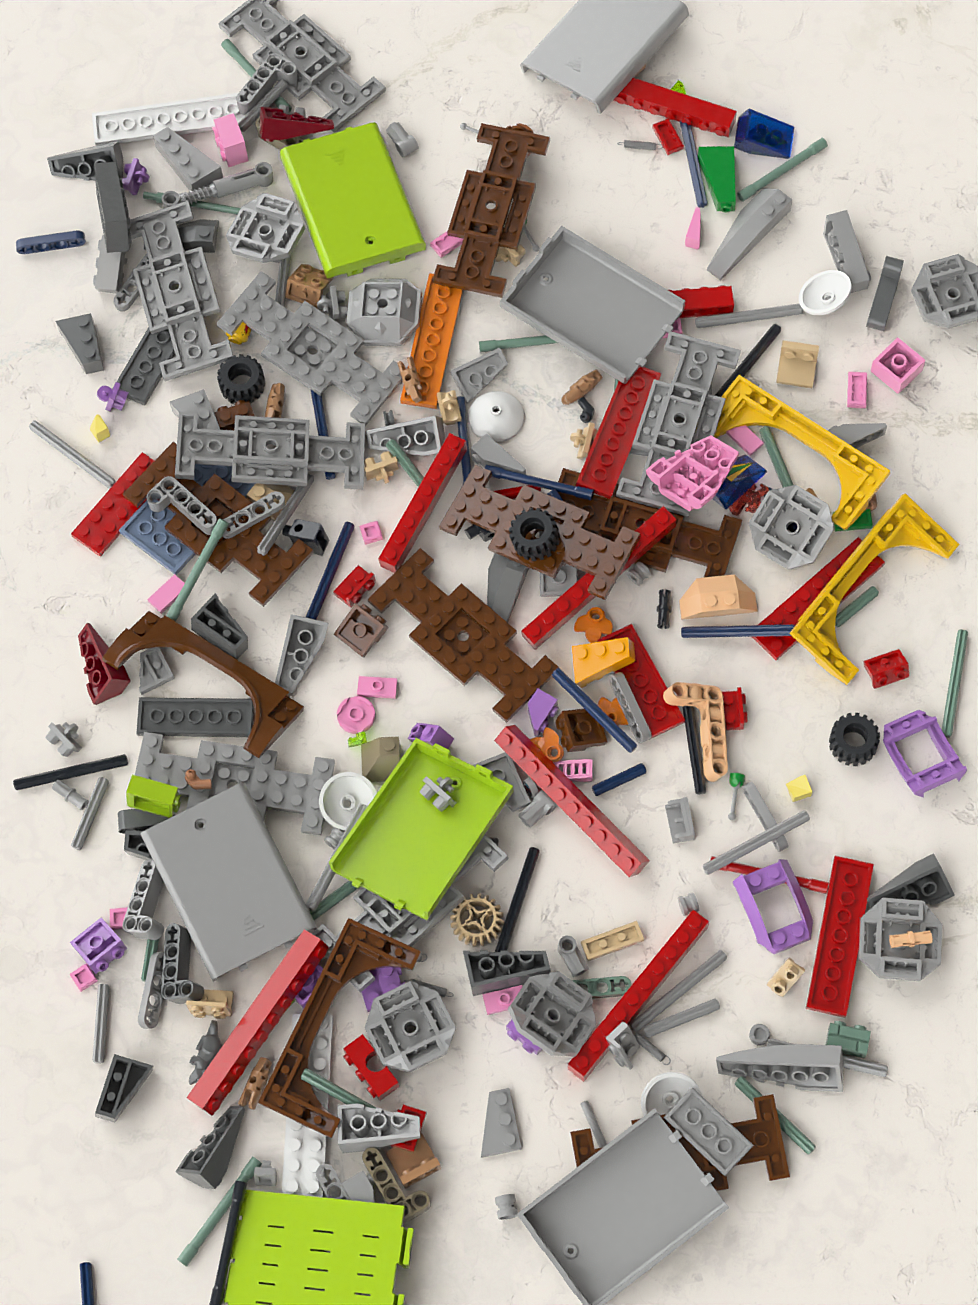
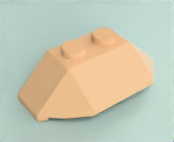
M736 575L696 578L679 600L681 620L757 612L755 592Z

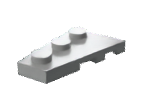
M498 348L451 370L450 373L468 404L507 367L508 362L501 349Z
M506 752L477 763L491 770L494 777L513 785L514 792L506 802V805L512 812L531 804L514 763Z
M509 1088L489 1092L481 1158L521 1150Z

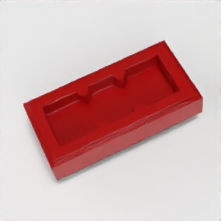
M669 118L652 125L667 155L684 149V145Z

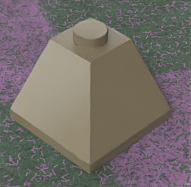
M399 736L379 737L361 745L362 776L366 777L370 782H385L401 760Z

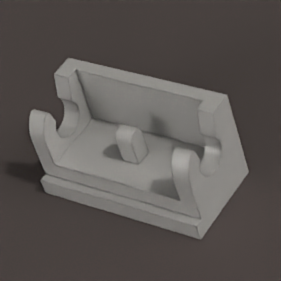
M687 797L668 801L665 809L672 842L679 843L694 840L695 832Z

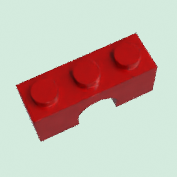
M363 1034L343 1048L345 1053L343 1058L349 1066L353 1064L357 1069L355 1074L361 1082L365 1080L369 1087L366 1089L373 1099L377 1097L381 1101L400 1087L399 1082L387 1066L378 1072L370 1071L367 1068L368 1061L376 1053Z

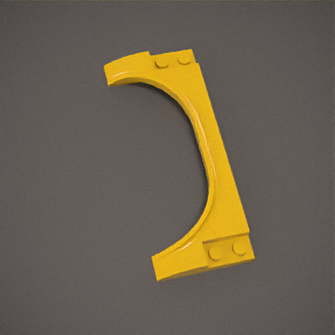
M738 375L722 395V398H725V404L714 435L715 438L726 434L728 430L740 426H770L790 434L821 454L831 463L841 483L840 504L831 517L833 523L844 530L849 528L868 507V502L891 474L889 469L741 375Z
M906 493L902 494L798 619L799 622L789 634L816 658L815 661L821 667L847 685L859 669L843 655L839 648L835 633V620L837 609L843 596L859 575L877 555L889 548L899 546L917 547L948 559L960 544Z

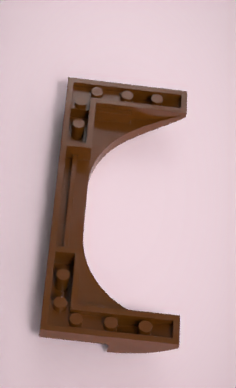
M148 611L130 629L126 628L102 657V661L118 670L134 653L152 647H171L182 655L190 652L226 673L246 690L245 694L250 696L253 702L255 721L243 749L257 758H260L304 711L303 705L289 697V691L166 615L160 618Z
M348 918L258 1103L303 1126L332 1138L341 1119L328 1112L316 1097L312 1085L301 1079L303 1071L309 1069V1057L314 1040L333 1001L347 983L360 974L378 968L399 967L413 970L421 951Z

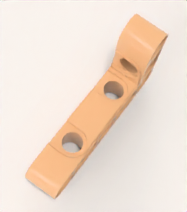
M675 682L665 690L663 694L664 700L670 705L699 708L701 716V747H703L704 760L702 761L703 773L708 781L715 782L728 771L722 691L718 687L711 685Z

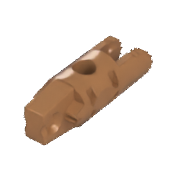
M410 356L407 357L408 369H405L402 361L397 362L407 395H410L412 400L418 403L423 400L420 392L422 385L413 357Z
M597 369L591 371L570 386V390L561 399L563 405L574 403V401L579 400L594 389L603 378Z
M282 383L272 384L268 395L265 417L281 418L285 399V386Z
M260 1057L249 1076L238 1102L239 1106L244 1107L249 1101V1109L255 1110L270 1075L272 1062L269 1059Z

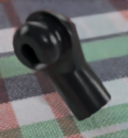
M582 397L577 402L583 409L580 419L582 422L588 423L593 418L594 408L585 397Z

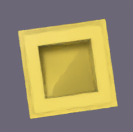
M97 414L90 426V431L99 443L110 437V432L101 416Z
M806 775L800 776L786 784L792 802L812 795V789Z

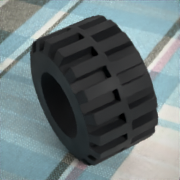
M239 354V357L233 355L232 359H225V364L221 363V369H218L217 380L220 391L225 399L228 398L230 403L233 401L236 403L240 400L253 403L255 398L259 399L261 397L260 393L264 392L265 378L263 369L255 358L251 359L249 355L244 357L243 354ZM247 375L251 377L249 381H247L244 384H235L232 382L237 376Z
M529 508L527 512L525 510L521 511L522 514H517L515 516L516 520L511 521L512 527H509V536L515 551L521 557L523 556L524 559L529 560L531 558L532 561H536L537 558L543 560L546 555L547 557L551 556V551L555 552L557 549L556 545H559L560 533L553 516L549 515L546 510L542 512L541 508L536 510ZM534 529L544 530L542 536L535 540L525 539L526 535Z
M855 712V716L847 713L846 717L843 715L839 718V721L836 720L829 737V748L833 750L832 755L834 757L838 756L840 763L845 761V765L848 766L850 763H853V766H858V763L864 765L867 760L870 761L873 755H875L880 742V732H878V726L873 725L874 720H868V716L865 714L862 717L859 716L860 713ZM850 732L858 733L864 738L865 744L859 747L850 746L845 742L843 736Z

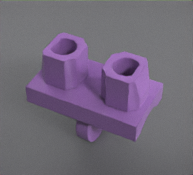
M133 158L132 163L125 164L124 172L127 178H122L124 190H129L132 195H137L142 183L148 182L150 178L146 173L147 169L139 163L138 158Z
M115 382L113 390L109 386L99 387L97 397L103 402H108L105 410L111 411L113 407L122 411L129 392L119 389L120 383Z

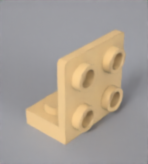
M783 340L776 383L812 388L819 346Z
M204 989V996L200 1001H186V1006L190 1013L194 1014V1017L205 1018L206 1015H212L216 1019H225L226 1016L231 1017L234 993L233 991Z

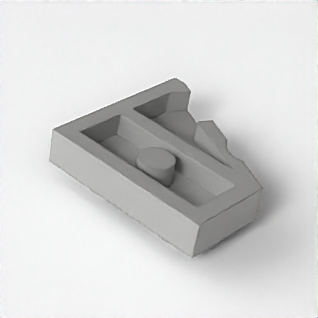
M152 647L140 653L139 691L141 695L175 679L159 647Z

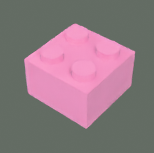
M234 113L214 119L215 127H212L223 162L226 161L228 167L249 161L245 141Z
M897 337L873 360L871 372L899 394L923 371L925 359Z

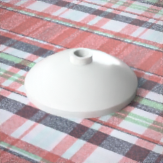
M829 270L821 272L810 278L803 285L799 293V303L803 310L811 315L832 313L842 307L848 300L852 291L851 281L841 271Z
M492 391L481 395L473 402L469 410V423L473 432L480 438L488 434L496 442H503L514 437L520 431L524 422V411L520 402L514 396L501 391Z
M354 772L339 773L331 777L321 789L319 808L322 816L331 826L345 831L359 804L368 806L377 792L373 784L366 777ZM345 800H349L351 802V805L349 807H346L344 805Z
M678 1072L660 1074L646 1085L642 1093L641 1108L643 1115L645 1116L654 1108L659 1115L667 1114L691 1087L701 1096L702 1093L696 1082L685 1074ZM668 1096H673L671 1101L666 1100Z

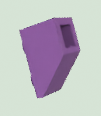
M538 688L528 702V713L534 736L536 737L541 732H544L545 727L549 725L548 720L550 717H554L559 709L557 707L558 699Z
M416 723L407 738L411 742L418 738L432 746L436 743L446 749H449L454 740L441 726Z

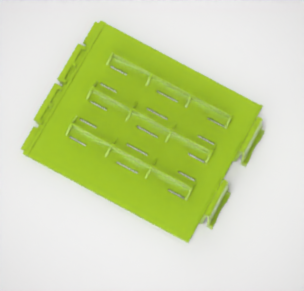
M246 1190L240 1211L242 1220L238 1221L231 1259H234L235 1263H230L224 1303H228V1305H268L257 1302L272 1303V1305H404L405 1295L399 1294L398 1296L393 1291L397 1264L405 1269H409L414 1228H408L407 1230L402 1227L405 1206ZM269 1225L284 1227V1229L269 1227ZM314 1230L333 1232V1234L314 1232ZM364 1235H366V1236H376V1237H379V1238H369V1237H363V1236H364ZM266 1244H269V1245H278V1246H281V1247L266 1246ZM311 1249L325 1250V1251H331V1252L328 1253V1252L311 1251ZM361 1254L376 1256V1258L361 1256ZM263 1263L278 1265V1267L263 1265ZM308 1268L328 1270V1272L308 1270ZM358 1274L373 1275V1277H370V1276H360V1275H358ZM260 1282L275 1284V1286L260 1284ZM305 1287H307V1288L325 1289V1291L309 1290V1289H305ZM355 1293L370 1294V1296L355 1295Z

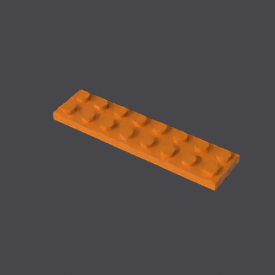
M429 273L420 312V323L416 329L410 355L413 357L422 385L420 392L423 400L415 403L411 396L407 395L403 385L400 403L437 409V392H441L463 290L434 284L432 281L434 274Z

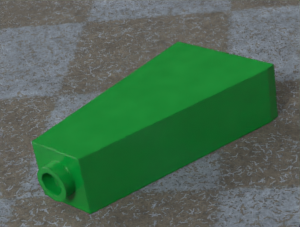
M734 146L699 147V164L716 211H735Z

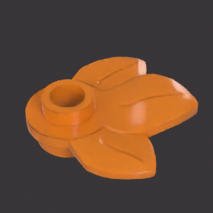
M598 607L589 609L587 614L580 616L574 625V631L585 632L586 639L590 643L597 642L601 638L602 633L605 635L611 634L613 628L611 621L605 618V612ZM594 615H598V616H599L598 619H593L592 617H593Z
M605 697L600 698L598 706L617 725L629 724L617 698L612 701Z
M545 727L543 737L530 739L552 762H558L563 758L564 749L559 745V736L551 728ZM554 749L558 751L555 757L551 754Z

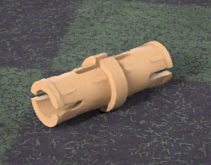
M928 930L923 932L907 931L905 934L890 935L891 948L909 946L911 948L919 944H931L932 933Z

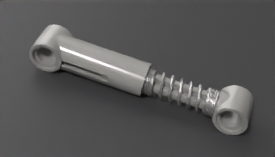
M260 162L253 169L212 181L207 187L203 186L202 189L199 187L198 190H189V193L182 192L178 194L175 191H167L162 195L163 209L185 201H189L192 204V202L197 203L198 200H206V198H211V196L220 198L255 186L268 187L273 182L272 166L267 162Z

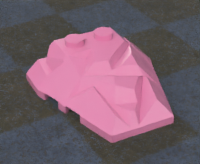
M708 436L691 444V449L682 453L680 450L674 452L675 456L667 460L664 457L660 458L646 469V474L653 483L658 485L660 493L688 511L694 508H702L715 497L739 456L738 451L713 436Z

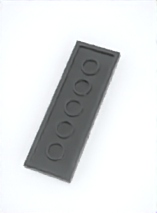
M148 327L117 380V383L121 384L119 389L129 392L127 395L128 399L144 406L148 402L162 378L159 362L172 359L175 355L169 329L152 334Z
M139 697L136 734L137 736H143L144 732L162 734L163 736L249 737L253 728L254 705L251 699Z

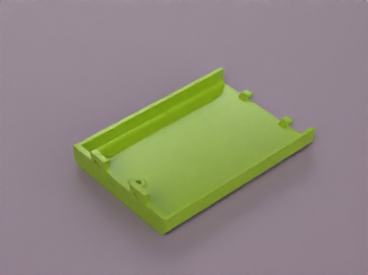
M372 122L354 128L352 126L347 127L344 131L312 140L308 138L301 143L281 149L280 159L327 279L345 273L347 277L362 273L365 267L389 261L390 264L405 260L406 255L426 250V243L377 123Z
M415 738L330 859V868L336 874L352 881V886L358 889L361 886L394 903V908L400 911L405 909L428 920L513 794V785L494 777L491 770L479 764L474 767L452 756L450 750L436 743L432 746ZM426 776L437 786H439L437 782L439 777L442 779L450 777L453 782L458 783L457 785L452 784L454 788L452 793L445 792L456 802L453 807L448 805L441 812L432 804L439 796L437 793L429 801L420 793V790L426 784L423 781Z

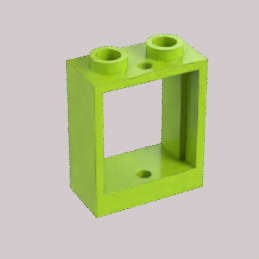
M132 774L126 791L127 806L168 818L173 817L174 812L178 813L181 795L178 794V787Z

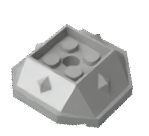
M262 193L257 196V199L241 207L226 237L231 251L235 255L262 263H279L284 258L291 256L306 228L294 201Z
M959 254L924 263L911 290L924 322L945 328H953L977 321L978 266L965 260Z
M369 279L349 292L347 326L355 335L364 340L365 346H401L419 327L422 293L407 279Z
M797 485L769 490L749 521L755 549L788 570L814 563L834 532L829 504ZM791 523H796L798 526L797 530L793 533L789 532L788 526Z
M882 898L861 917L859 960L878 978L921 981L940 966L942 923L930 911L924 901ZM930 930L932 933L931 944H919L911 948L909 946L891 948L890 935L905 934L907 931L923 932Z
M559 971L529 977L508 1008L517 1031L551 1056L575 1057L596 1026L592 995Z
M409 981L373 999L365 1030L383 1066L412 1072L447 1054L456 1027L438 991ZM409 1025L416 1027L413 1033H407L405 1029Z

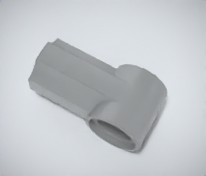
M393 122L386 129L387 134L395 143L396 149L402 157L419 149L415 138L412 135H408L399 122Z
M541 790L534 797L533 802L519 813L518 816L526 826L531 828L545 814L548 815L553 812L558 805Z
M563 936L558 943V953L563 957L572 976H579L589 970L577 947L576 940L572 936ZM565 942L570 943L572 949L569 951L564 950L562 944Z

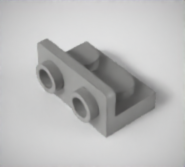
M622 1022L606 1037V1040L610 1045L608 1049L616 1056L614 1058L621 1067L625 1065L631 1070L633 1065L629 1058L637 1052L640 1045L629 1026Z

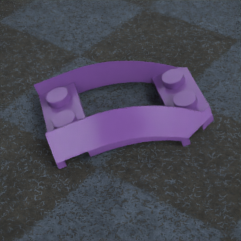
M916 710L884 725L883 743L897 770L914 795L924 798L925 792L953 779H957L959 782L967 772L966 766H963L960 762L959 757L943 734L935 716L930 717L926 715V712ZM927 729L944 761L913 775L895 742Z
M779 859L777 863L743 876L741 874L732 882L739 894L758 944L767 948L772 954H777L811 940L813 919L788 860ZM786 882L802 920L767 933L753 895Z

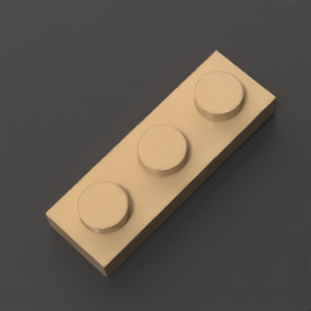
M634 921L581 941V946L587 961H591L644 941V937L638 922Z

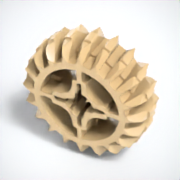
M481 893L477 894V898L470 894L469 900L464 896L463 904L457 905L458 908L452 910L454 915H450V920L454 921L450 924L451 928H456L453 934H460L458 937L459 941L466 938V945L473 941V947H476L477 942L484 946V940H487L489 944L492 943L491 936L497 939L498 934L496 932L502 931L499 925L504 924V920L500 919L503 917V912L499 911L501 906L495 905V899L489 901L488 895L481 899ZM480 906L486 909L478 911L474 907ZM468 910L469 918L461 925V917ZM473 915L477 919H480L481 925L477 921H474ZM490 916H493V923L488 930H486L484 923L489 919ZM472 929H476V930H478L480 933H479V934H474V933H470V932H468V931H469V930H472Z

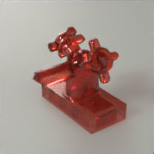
M743 474L726 500L725 505L732 515L739 516L746 504H748V507L745 508V512L755 513L761 504V497L767 494L769 488L761 483V489L755 491L757 486L751 477Z

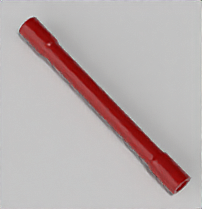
M732 862L719 870L747 875L762 868ZM795 876L800 887L819 893H827L829 882Z

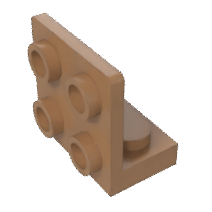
M301 264L287 280L285 298L299 303L306 301L317 308V302L321 300L323 290L334 277L327 279L324 270L313 268L308 264Z
M420 1133L421 1138L418 1139L414 1152L394 1147L386 1152L405 1189L441 1169L437 1157L435 1158L422 1133Z

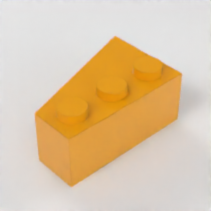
M628 637L572 646L575 684L580 688L603 678L604 675L612 671L615 672L635 662L634 642Z

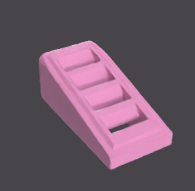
M698 207L695 208L685 240V245L694 249H699L701 211Z
M592 759L553 762L558 768L563 767V773L572 782H592ZM567 767H571V775H567ZM575 767H579L578 774H575ZM582 767H586V774H582Z

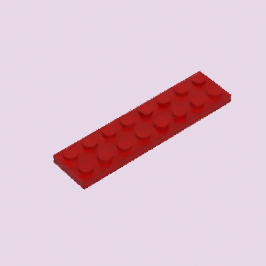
M640 366L626 384L618 381L575 486L593 489L595 494L608 499L611 498L632 448L653 380H659L661 373Z
M857 537L758 625L794 624L796 626L799 622L798 619L851 556L862 540ZM877 555L847 590L840 604L885 565V561ZM793 636L752 637L775 660H778L798 642Z
M834 856L806 1003V1009L844 1018L847 1016L859 950L860 919L866 911L874 864Z

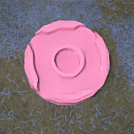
M361 696L349 697L339 705L337 720L340 727L346 732L361 734L373 726L375 710L368 699Z

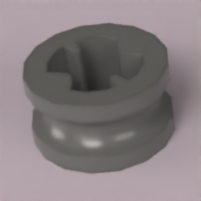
M390 410L389 413L383 411L385 426L394 425L393 411Z

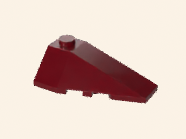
M260 108L261 139L268 142L334 129V123L331 119L316 116L305 118L297 112L290 115L284 113L283 109Z
M86 623L78 635L81 656L85 657L86 667L83 669L84 674H88L89 683L86 684L87 691L93 705H97L122 694L131 680L124 665L117 670L102 661V657L109 647L90 623Z

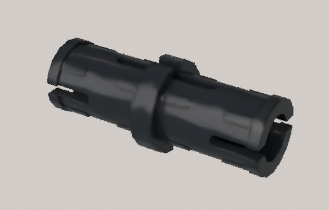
M664 589L659 590V605L657 606V627L659 629H663V622L664 629L670 627L669 613L672 611L670 606L671 591L665 589V597Z

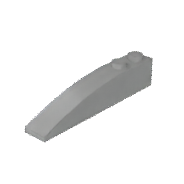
M763 188L740 211L708 265L707 271L719 280L726 276L791 211L792 199L779 189Z
M813 1044L776 1045L748 1049L716 1057L718 1074L738 1078L750 1076L758 1082L764 1083V1080L775 1081L778 1086L784 1087V1084L795 1085V1089L843 1092L842 1046Z

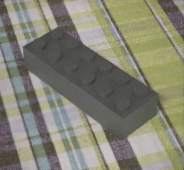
M116 162L94 163L96 195L107 253L129 251L128 244H132L129 229L131 224L121 171L117 169Z

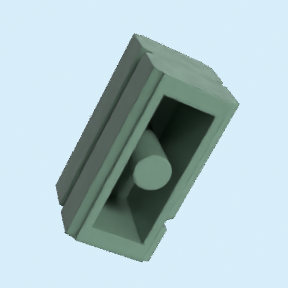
M834 1021V1023L829 1025L825 1045L842 1046L843 1054L865 1058L871 1031L866 1030V1027L861 1025H855L853 1028L846 1026L845 1022Z

